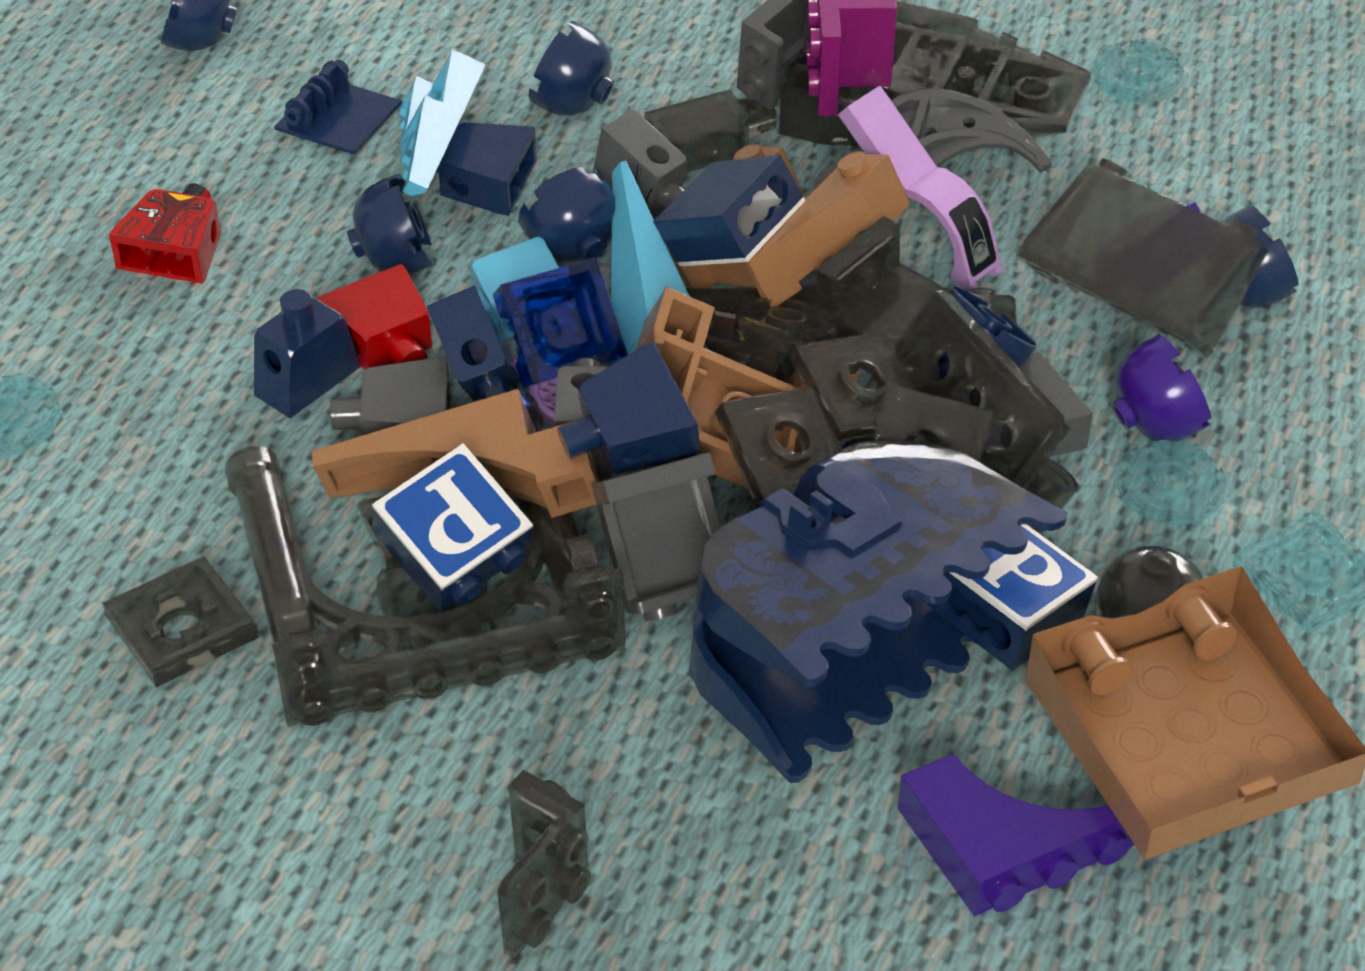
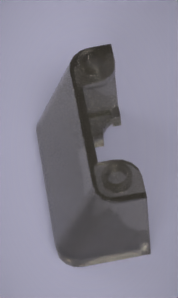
M1101 158L1098 165L1088 162L1027 235L1016 257L1038 275L1057 284L1061 282L1072 290L1075 288L1152 326L1159 333L1167 337L1169 335L1183 343L1185 341L1186 348L1208 358L1213 353L1268 253V250L1256 240L1259 231L1233 218L1229 225L1224 224L1125 177L1128 171L1112 161Z

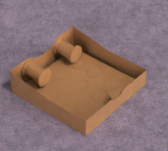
M1242 566L1185 584L1163 602L1136 615L1114 619L1090 615L1032 635L1026 682L1144 860L1359 784L1365 768L1364 744L1303 667Z

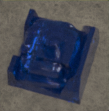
M596 258L501 284L492 294L499 317L508 320L507 325L510 331L513 332V339L518 346L516 348L518 359L515 366L523 388L557 378L558 369L563 366H572L576 360L582 358L594 359L602 365L628 356Z

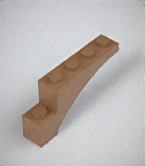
M519 389L311 451L313 468L329 497L352 496L369 491L397 488L463 443L506 494L547 508L551 518L597 505L591 483L600 480L593 450L569 459L557 428L568 423L539 432L534 431L532 420Z

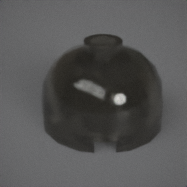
M1158 545L1134 547L1122 552L1104 569L1094 599L1093 608L1095 616L1097 614L1098 617L1114 619L1136 615L1163 602L1185 584L1203 579L1204 577L1190 558L1175 549Z

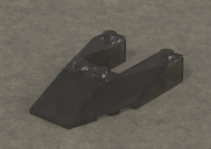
M896 0L897 15L891 87H882L890 100L902 94L931 88L951 90L984 100L999 108L1032 138L1067 132L1091 80V71L1045 50H1042L1040 56L1017 46L1018 38L1008 33L1002 32L999 38L977 28L978 20L975 18ZM796 63L781 88L779 134L823 145L859 146L838 114L877 87H839L837 116H818L817 97H808V68L804 64ZM968 122L965 123L964 126L970 128L973 127L974 124Z

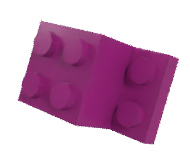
M808 0L807 22L808 29H810L809 40H806L808 97H817L818 116H837L839 87H891L897 15L896 0Z

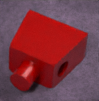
M402 264L316 297L317 300L340 313L346 320L360 366L364 370L370 367L428 359L425 350L432 348L430 317L424 302Z

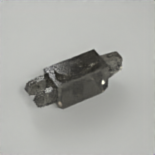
M730 89L644 112L645 119L686 156L688 161L686 173L705 168L711 162L734 160L736 152L749 145V138L776 128L777 122L775 108L770 110L756 100L737 99Z

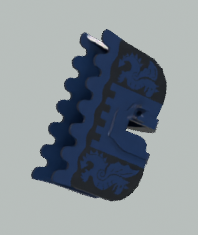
M880 440L849 446L832 458L824 459L811 466L800 478L794 491L789 493L782 488L761 501L758 509L725 524L716 530L706 542L703 549L697 587V609L693 620L689 673L699 694L740 731L788 782L799 783L809 775L812 769V757L805 750V746L817 745L830 752L848 750L852 745L853 730L846 723V719L857 718L870 725L888 723L893 714V703L887 698L885 693L897 692L908 698L920 699L929 694L932 686V679L923 668L933 666L947 673H959L968 667L970 660L969 652L961 643L966 641L975 642L926 605L927 603L941 604L949 599L952 590L951 582L943 574L953 572L967 579L983 578L989 572L990 558L981 549L993 548L1010 555L1022 553L1027 547L1028 537L1019 525L1027 524L1044 531H1054L1065 525L1067 512L1016 485L975 459L950 448L928 443ZM832 512H836L837 514L832 517Z

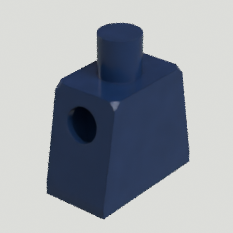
M467 122L457 125L436 170V173H439L440 196L509 216L537 162L535 127Z
M475 285L427 306L456 379L472 400H482L511 391L510 387L517 385L521 381L498 317Z
M301 289L285 292L280 298L281 313L259 327L254 335V396L288 418L295 416L361 367L344 317L312 297L309 292Z
M655 342L641 347L581 383L578 387V394L584 417L557 428L559 438L569 459L599 448L610 471L615 474L700 453L698 424Z

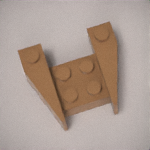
M752 144L740 149L734 155V160L781 155L806 201L748 262L679 266L670 252L691 295L699 298L715 283L757 288L766 308L773 310L802 290L799 282L822 264L826 269L830 270L844 260L841 251L852 243L861 239L862 243L867 245L880 236L910 205L889 155L866 154L861 151L850 153L838 162L837 168L811 194L805 196L783 148Z
M666 286L644 321L636 350L651 342H655L698 424L700 453H711L716 472L714 475L758 493L754 509L756 510L760 507L763 499L782 488L786 491L791 489L849 412L859 369L811 349L788 382L785 383L703 347L715 307Z

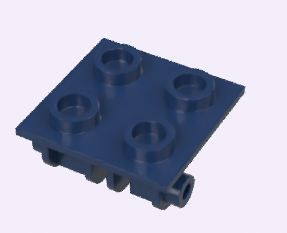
M330 60L323 65L319 75L312 76L308 83L301 87L300 93L285 104L284 117L275 125V130L355 155L401 106L402 100L350 85L347 64L342 60Z

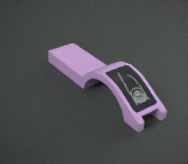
M881 86L873 89L838 114L864 153L889 155L907 198L922 203L936 215L946 229L954 249V267L950 276L956 285L973 293L978 289L976 282L985 274L994 277L1003 271L991 219L980 197L962 178L947 169L939 168L935 165Z

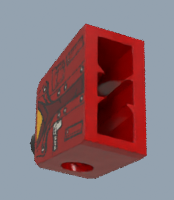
M197 183L188 184L182 193L161 189L148 191L109 233L116 269L203 284L221 235L216 202L211 199L210 192Z

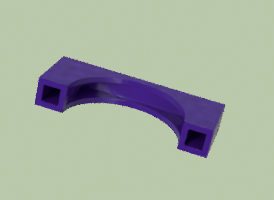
M954 753L901 775L898 800L899 812L973 916L992 908L996 912L1007 911L1016 906L1026 893L1044 885L1051 889L1061 887L1068 883L1078 870L1098 861L1101 865L1113 864L1121 859L1130 847L1134 846V843L1109 805L1087 809H1059L1039 806L1015 799L989 786L975 776L961 763Z

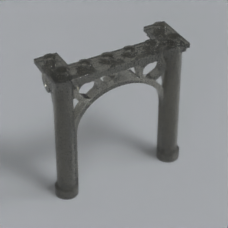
M520 392L532 420L534 431H542L544 420L536 399L528 393ZM261 446L246 447L232 454L225 464V474L229 489L238 499L274 643L272 648L287 727L302 723L309 726L319 725L329 720L332 716L358 710L376 712L385 708L389 703L415 697L433 699L442 695L446 690L467 685L489 686L497 683L503 677L528 671L546 673L555 669L559 664L585 658L602 660L616 651L625 649L623 573L621 568L613 569L612 564L599 567L592 540L588 534H581L573 512L551 518L547 508L517 498L520 510L533 524L531 548L527 560L503 584L471 603L440 613L410 617L379 616L356 611L335 602L322 593L312 582L304 564L282 482L279 461L272 450ZM543 564L547 567L555 590L547 585L535 583ZM515 604L537 606L547 611L541 618L521 623L510 622L503 618ZM315 617L334 628V630L325 633L324 628L318 630ZM489 622L490 631L482 633L481 625ZM361 638L385 646L381 653L372 657L351 660L340 655L342 651ZM400 643H409V650L401 651Z

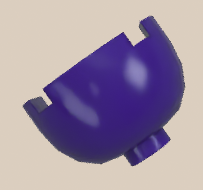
M1158 334L1127 354L1118 367L1115 378V387L1119 398L1112 402L1115 414L1127 430L1136 426L1145 437L1160 443L1183 440L1211 425L1207 421L1211 419V412L1195 376L1190 369L1184 372L1176 362H1172V359L1179 356L1180 353L1163 335Z

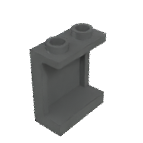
M767 0L742 21L737 89L742 91L749 99L756 100L770 110L778 105L782 70L806 51V40H809L810 29H808L807 22L808 0Z
M710 452L699 453L591 483L622 602L627 613H643L645 621H653L678 613L676 603L696 598L697 601V587L704 545L714 532L721 528L707 477L716 474Z

